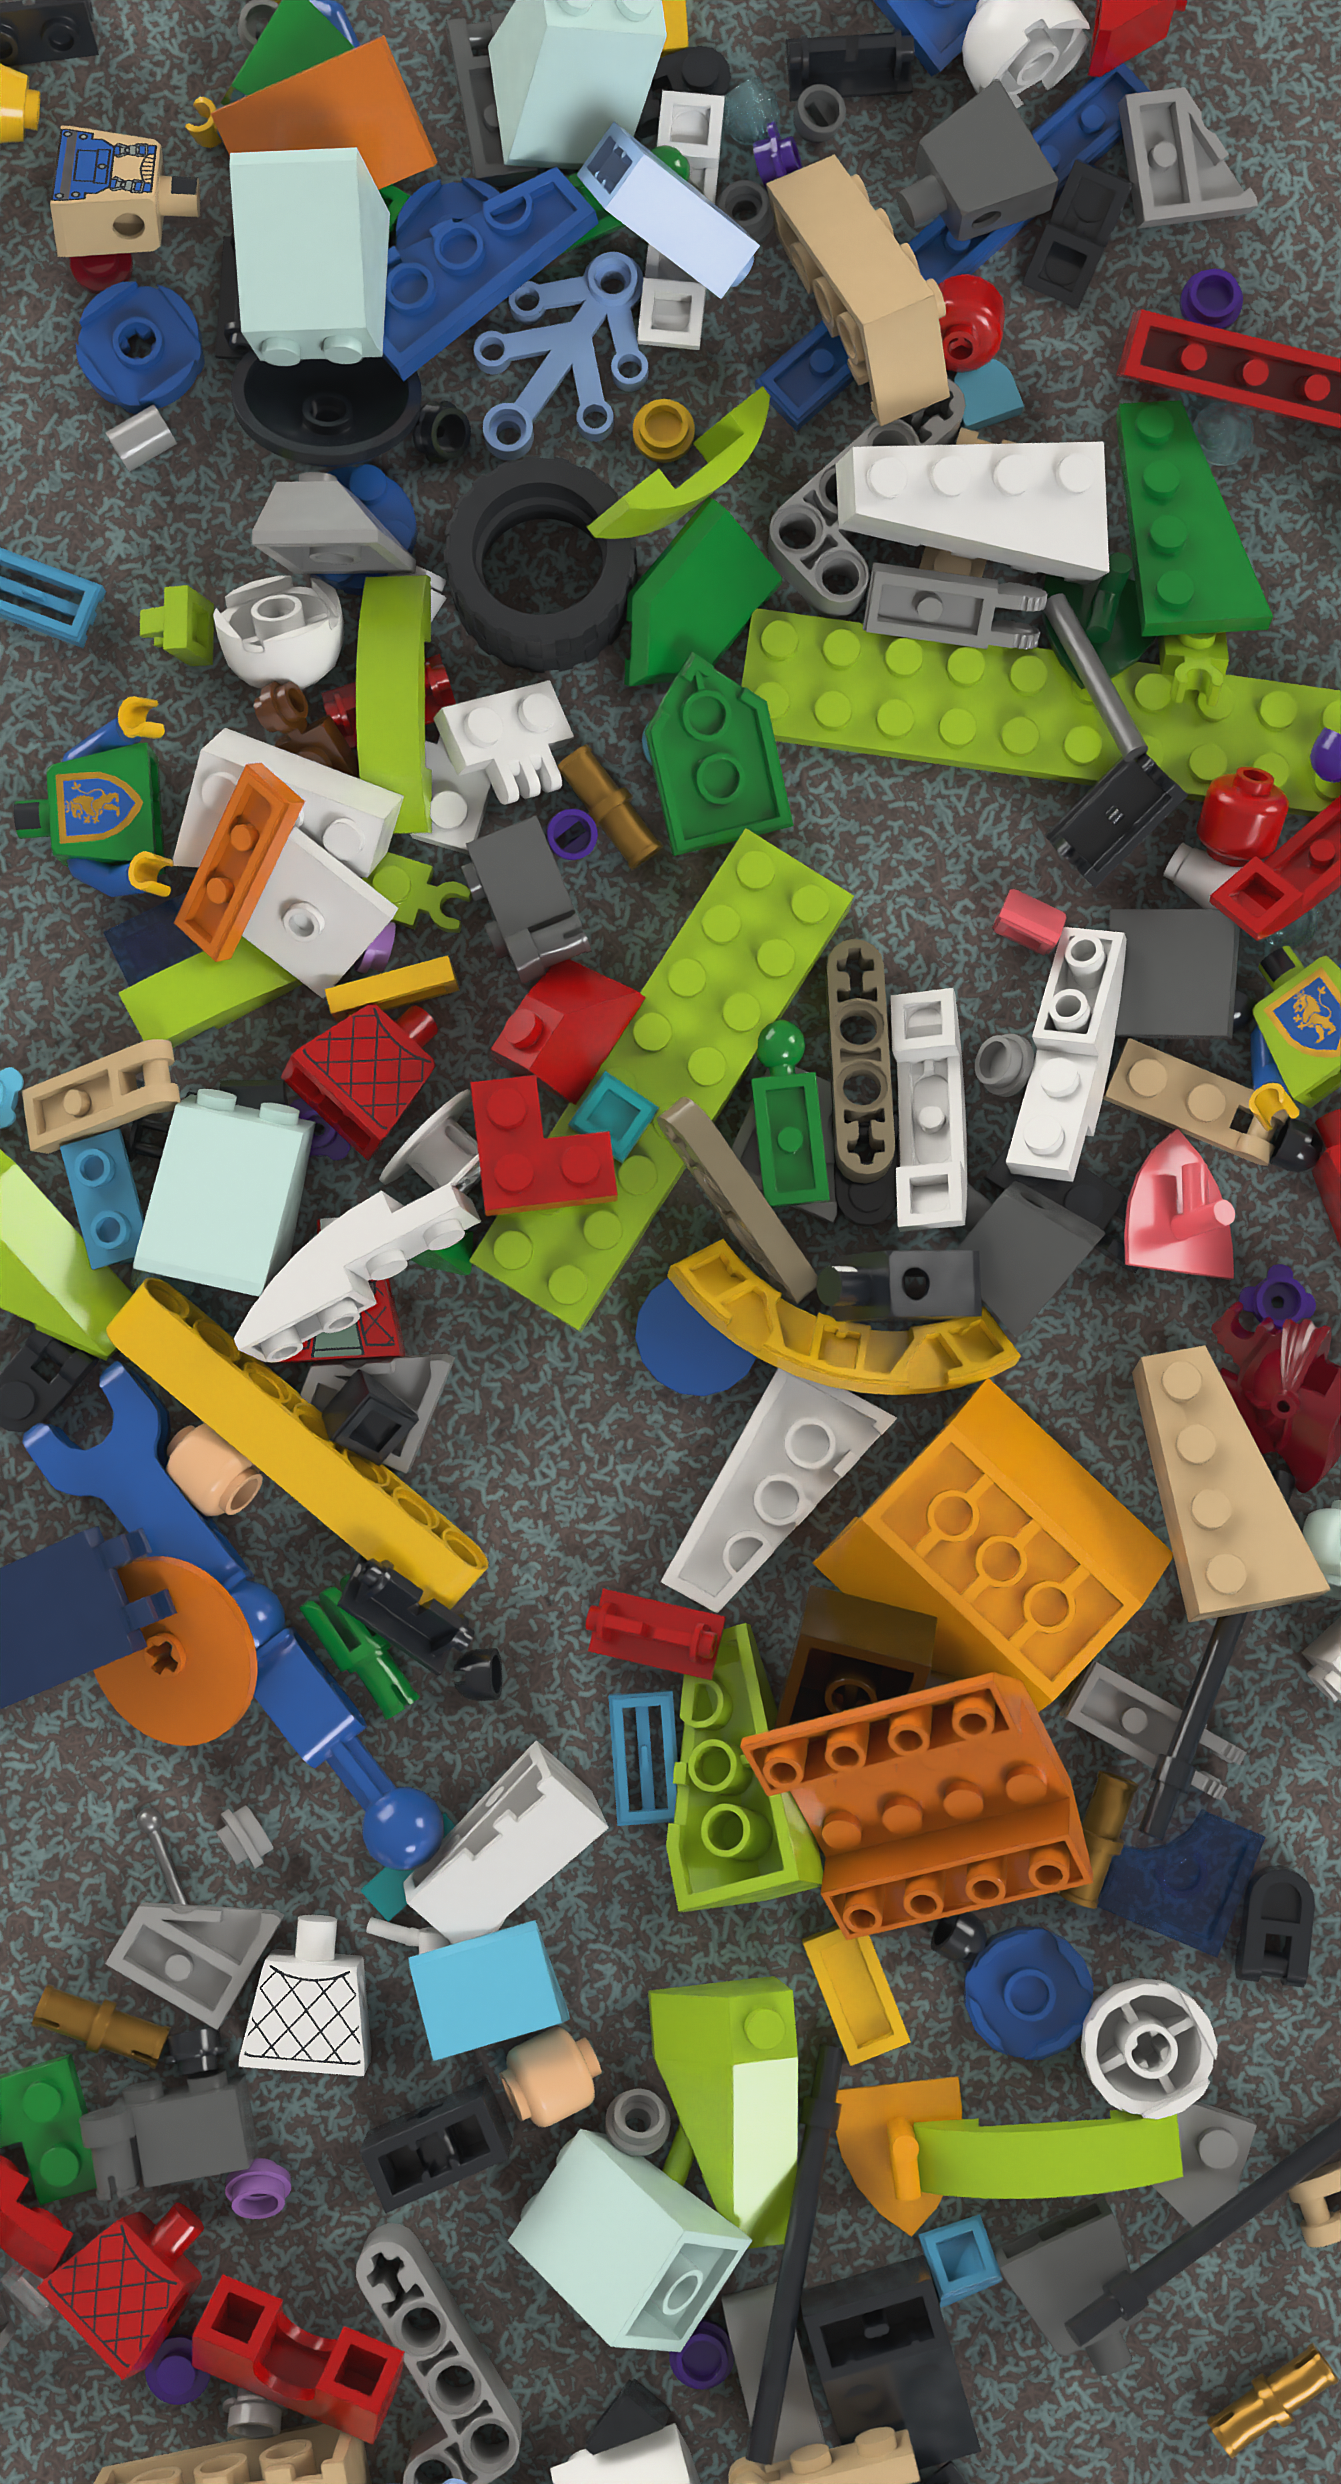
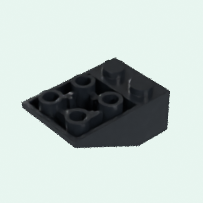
M924 2255L802 2292L801 2307L803 2319L841 2445L854 2443L855 2438L859 2434L873 2428L890 2427L894 2432L908 2429L918 2470L981 2452Z

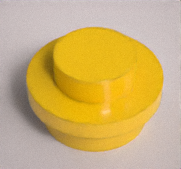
M657 399L644 405L635 416L633 422L634 443L640 453L652 461L659 463L676 461L683 457L693 444L695 435L693 418L682 404L674 400Z

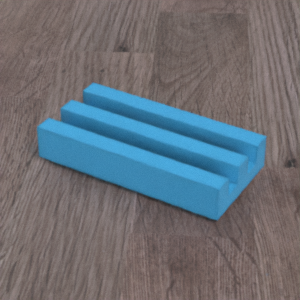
M0 548L1 566L83 596L80 605L0 576L1 592L74 618L71 626L1 599L0 617L84 648L88 638L86 632L89 625H93L97 615L95 610L98 602L102 603L106 593L104 587L95 582Z
M673 1689L656 1692L643 1691L629 1694H609L617 1826L674 1822L677 1784H673L674 1764L678 1762ZM661 1705L668 1808L655 1809L648 1706ZM635 1707L642 1810L630 1811L623 1708Z

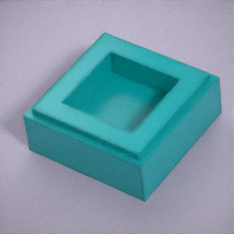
M605 1071L568 1126L578 1134L610 1131L613 1158L623 1163L658 1113L659 1107Z

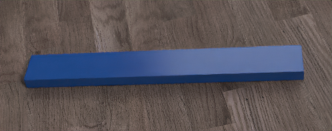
M1124 63L1101 77L1093 76L1031 132L1059 179L1054 200L1062 193L1077 158L1094 165L1123 138L1118 107L1121 99L1126 94L1150 92ZM939 215L908 244L916 257L920 274L925 281L932 278L939 284L951 276L973 274L1035 217L965 241H957L953 238L941 215ZM822 320L755 380V389L758 390L762 386L770 395V405L796 432L855 380L848 368L847 359H849V356L843 346L840 335L832 338Z

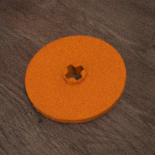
M152 1556L135 1560L119 1568L117 1572L130 1603L168 1589L177 1613L141 1628L147 1644L146 1648L93 1670L103 1693L115 1710L128 1723L155 1740L178 1746H194L218 1738L235 1726L244 1716L252 1701L257 1683L256 1647L243 1612L230 1593L215 1578L189 1562L167 1556Z

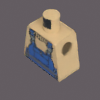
M61 126L50 200L57 256L76 257L155 251L161 247L164 216L199 217V178L164 176L162 146L155 139L73 126Z

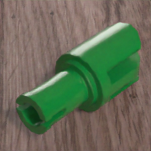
M351 1572L343 1578H341L340 1580L342 1592L347 1584ZM330 1586L319 1594L322 1608L314 1601L309 1600L301 1605L299 1609L340 1672L347 1670L351 1674L356 1671L382 1711L384 1719H390L404 1710L405 1705L408 1704L409 1706L418 1700L420 1695L417 1691H414L388 1651L393 1645L337 1606L342 1593L334 1586Z

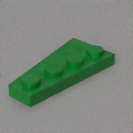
M1182 401L1119 403L1116 424L1142 637L1268 630L1273 615Z

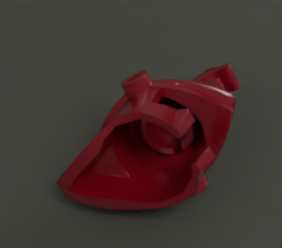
M1237 1301L1225 1311L1224 1315L1212 1324L1211 1330L1217 1336V1343L1224 1346V1353L1230 1354L1233 1362L1239 1365L1240 1372L1238 1375L1230 1370L1221 1368L1219 1373L1260 1453L1277 1452L1280 1454L1295 1478V1487L1299 1492L1306 1493L1323 1479L1341 1455V1366L1327 1359L1331 1343V1327L1324 1325L1318 1328L1315 1327L1312 1320L1304 1319L1300 1324H1296L1292 1319H1286L1282 1325L1283 1329H1276L1273 1319L1266 1317L1256 1327L1255 1332H1250L1240 1325L1239 1314L1244 1307L1241 1302Z

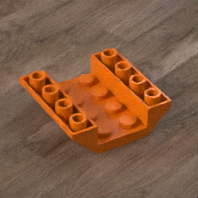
M992 1672L742 1738L740 1747L767 1797L790 1791L822 1849L826 1859L821 1895L846 1940L1093 1883V1871L1071 1780L1023 1681L1020 1679Z

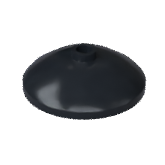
M250 349L243 356L234 371L231 382L233 411L239 425L252 440L263 448L296 463L318 467H339L373 459L403 441L412 431L420 416L422 388L417 371L403 381L383 357H362L359 362L354 364H339L328 359H300L299 363L292 366H278L266 361H260L254 350Z

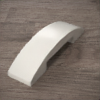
M662 90L657 147L668 145L679 150L689 162L690 177L688 183L715 204L725 96ZM649 243L646 272L643 279L637 342L642 345L700 350L707 288Z
M953 988L891 995L892 1052L897 1062L900 1167H896L898 1228L900 1232L963 1226L965 1225L967 1205V1131L962 1053L955 992Z

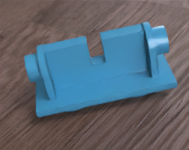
M121 1129L60 1146L91 1269L95 1270L119 1262L120 1265L134 1263L144 1225V1217Z

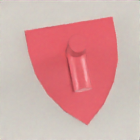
M1179 1129L1173 1130L1151 1150L1135 1176L1126 1207L1124 1230L1125 1265L1226 1280L1234 1279L1230 1224L1235 1218V1210L1229 1201L1222 1199L1219 1187L1209 1171L1208 1165Z

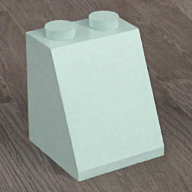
M516 0L488 45L504 165L580 170L613 122L617 123L634 137L667 37L662 0Z
M358 148L230 153L229 166L241 332L260 361H266L278 366H292L299 363L300 359H328L339 364H354L359 362L362 357H383L390 212Z
M199 1089L197 1095L191 1094L175 1106L135 1254L133 1268L260 1297L272 1279L288 1263L291 1256L316 1122L298 1118L299 1110L287 1105L262 1103L260 1110L235 1105L237 1097L231 1093L214 1089Z
M580 2129L576 2136L569 2140L560 2150L556 2160L557 2165L540 2192L535 2194L524 2206L521 2212V2221L508 2242L610 2347L681 2352L752 2242V2239L679 2183L672 2180L643 2156H632L621 2152L610 2142L607 2134Z

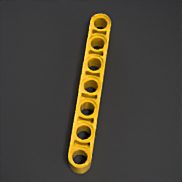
M146 1278L107 1326V1336L120 1352L369 1561L374 1558L380 1563L388 1560L394 1564L395 1571L424 1591L420 1601L417 1602L420 1605L434 1598L451 1610L488 1569L489 1563L486 1555L472 1539L383 1464L378 1466L329 1440L321 1411L302 1398L295 1389L262 1361L239 1351L234 1338L170 1284L157 1278Z

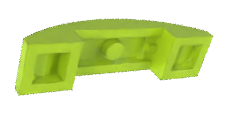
M763 386L693 442L707 461L704 467L676 489H674L658 468L587 526L594 538H631L662 529L686 515L725 484L747 461L764 429L770 403V395Z
M428 575L366 577L361 602L356 662V729L359 775L361 780L404 796L393 834L432 833V819L430 816L432 770L425 767L424 642H431V577Z
M1110 2110L1111 2119L979 2127V2118L914 2122V2134L919 2145L917 2160L921 2192L986 2199L1055 2198L1121 2191L1183 2177L1177 2114L1161 2119L1143 2118L1141 2114H1133L1125 2110Z

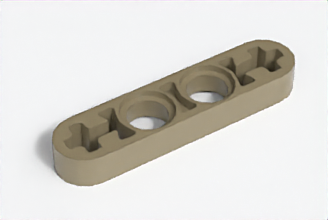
M850 939L842 941L833 948L828 956L825 973L834 1152L836 1164L841 1173L853 1182L866 1184L879 1180L887 1173L895 1150L884 963L880 952L874 945L865 940ZM854 959L858 960L859 968L866 972L863 973L860 985V998L849 1000L851 991L849 974L838 971L845 970L847 960ZM849 1017H864L872 1023L876 1035L867 1044H851L841 1035L839 1028L841 1023ZM865 1076L876 1083L879 1089V1096L871 1104L856 1105L845 1096L843 1086L852 1077ZM880 1118L882 1120V1123L875 1121L874 1119ZM844 1119L849 1120V1121H853V1122L846 1124V1123L844 1122ZM871 1121L868 1129L869 1145L871 1149L881 1150V1152L874 1155L872 1164L865 1165L861 1164L859 1154L848 1153V1151L856 1147L859 1136L858 1122Z
M681 1097L658 1117L659 1127L767 1283L782 1293L781 1298L793 1306H797L817 1288V1274L715 1124L695 1102L687 1097Z

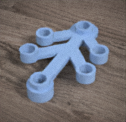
M606 252L594 258L587 265L581 277L544 284L527 281L508 297L510 313L521 324L531 325L537 323L545 315L546 309L583 305L571 322L509 334L487 331L476 339L474 343L475 361L477 366L487 374L502 373L509 367L511 361L548 354L515 403L498 404L486 414L483 421L484 440L488 450L495 457L502 460H516L523 457L530 450L534 440L532 424L571 368L573 369L580 404L576 414L579 433L585 439L593 442L602 441L611 434L614 427V415L611 406L604 401L592 338L607 317L616 352L611 362V375L614 384L619 389L627 392L637 391L645 385L648 379V361L645 355L639 351L631 310L642 298L644 278L640 267L633 259L619 252ZM609 279H618L625 287L620 293L608 294L602 289V285ZM524 295H532L539 301L538 305L530 311L520 309L516 302ZM488 345H498L504 350L503 355L495 361L485 359L481 353ZM626 362H634L640 366L641 372L636 377L626 378L619 373L618 369ZM591 412H600L605 415L607 420L602 427L591 428L584 423L585 416ZM506 428H514L519 431L521 436L516 443L505 445L498 440L499 433Z

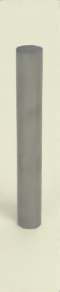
M1056 594L1046 600L1044 608L1048 620L1126 762L1137 760L1148 751L1143 737L1065 595Z

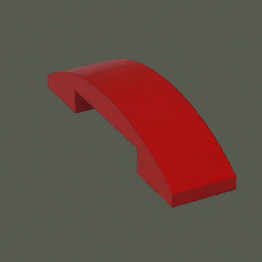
M1341 795L1264 862L1257 856L1251 859L1210 895L1209 902L1256 941H1259L1291 924L1341 886Z

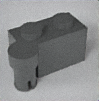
M537 815L466 843L472 862L461 866L462 872L474 901L487 898L495 920L484 924L497 959L499 960L510 955L522 984L546 975L544 969L585 952H592Z
M218 2068L217 2070L192 2074L187 2077L188 2085L163 2089L161 2080L133 2084L122 2090L123 2097L118 2098L111 2107L99 2109L80 2117L79 2123L83 2147L91 2148L97 2185V2199L111 2200L113 2191H117V2198L131 2195L140 2189L138 2181L141 2177L144 2187L148 2188L249 2169L259 2151L246 2074L227 2077L226 2069Z

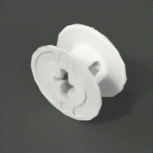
M467 1089L458 1093L428 1118L393 1156L384 1168L379 1180L386 1185L413 1168L433 1189L437 1190L450 1183L467 1195L481 1180L477 1142L457 1123V1120L466 1110L472 1099L471 1092Z

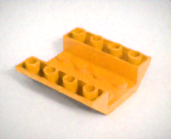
M988 1378L983 1380L943 1423L945 1427L859 1518L855 1516L812 1564L845 1594L937 1617L931 1661L932 1670L966 1679L992 1672L1020 1679L1023 1681L1039 1713L1061 1694L1141 1608L1173 1559V1552Z

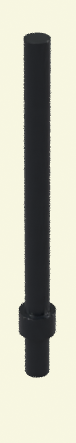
M1273 1470L1272 1476L1288 1505L1295 1488V1478L1284 1471ZM1248 1612L1217 1618L1167 1754H1159L1150 1777L1156 1783L1138 1831L1145 1835L1163 1841L1180 1793L1188 1794L1196 1772V1768L1191 1764Z
M819 2044L810 2097L804 2096L799 2123L805 2124L746 2454L747 2460L766 2465H772L830 2132L831 2130H838L842 2104L836 2103L845 2051L842 2048Z
M1341 2117L1130 2274L1128 2271L1123 2270L1102 2286L1103 2295L1064 2323L1073 2341L1079 2347H1082L1120 2317L1125 2321H1129L1149 2306L1148 2296L1340 2153Z

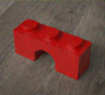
M222 2274L192 2335V2367L374 2445L401 2382L405 2351L346 2326L343 2327L337 2339H328L311 2334L295 2325L286 2317L283 2312L282 2299Z

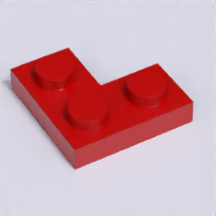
M536 1075L470 1082L486 1216L617 1201L618 1194L610 1131L544 1138Z

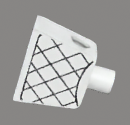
M325 1915L299 1916L296 1950L274 1949L265 1959L239 2056V2067L353 2076L365 2075L371 2062V2041L363 1956L335 1954L337 1918Z

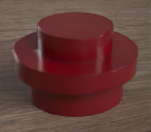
M131 253L70 257V268L75 280L82 288L91 293L99 294L112 285L128 282L133 271V258Z

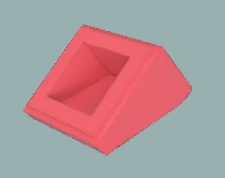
M1012 889L1009 891L992 928H994L993 932L1045 956L1057 944L1067 917L1064 912L1018 890Z

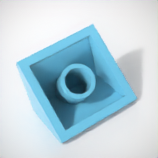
M536 1920L409 1957V1967L433 2061L570 2020L565 1999Z

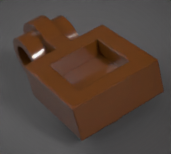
M274 681L261 689L260 696L254 700V710L259 722L269 732L279 731L280 733L287 734L277 740L274 744L275 747L357 778L359 775L358 759L330 714L309 724L305 718L308 715L306 698L300 688L293 682L281 685Z

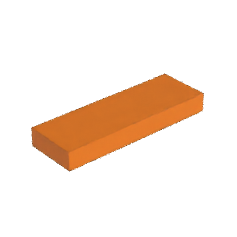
M262 763L245 765L174 921V924L215 962L232 958L305 803L299 795Z

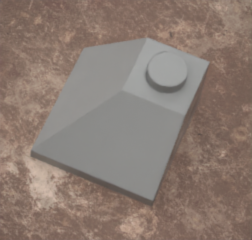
M306 472L298 475V482H276L252 530V545L294 574L416 573V560L370 510L353 493L339 483L337 477L331 474Z

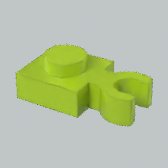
M1226 632L1158 636L1161 675L1174 676L1170 690V697L1173 702L1182 704L1185 690L1195 689L1206 695L1207 706L1215 707L1229 662Z
M390 852L386 853L368 878L362 877L363 881L399 908L390 922L414 930L420 913L431 916L432 921L439 929L448 933H459L462 928L461 921L445 916L442 913V906L450 898H459L468 902L472 898L470 889L458 882H445L437 887L430 885L434 874L433 866Z

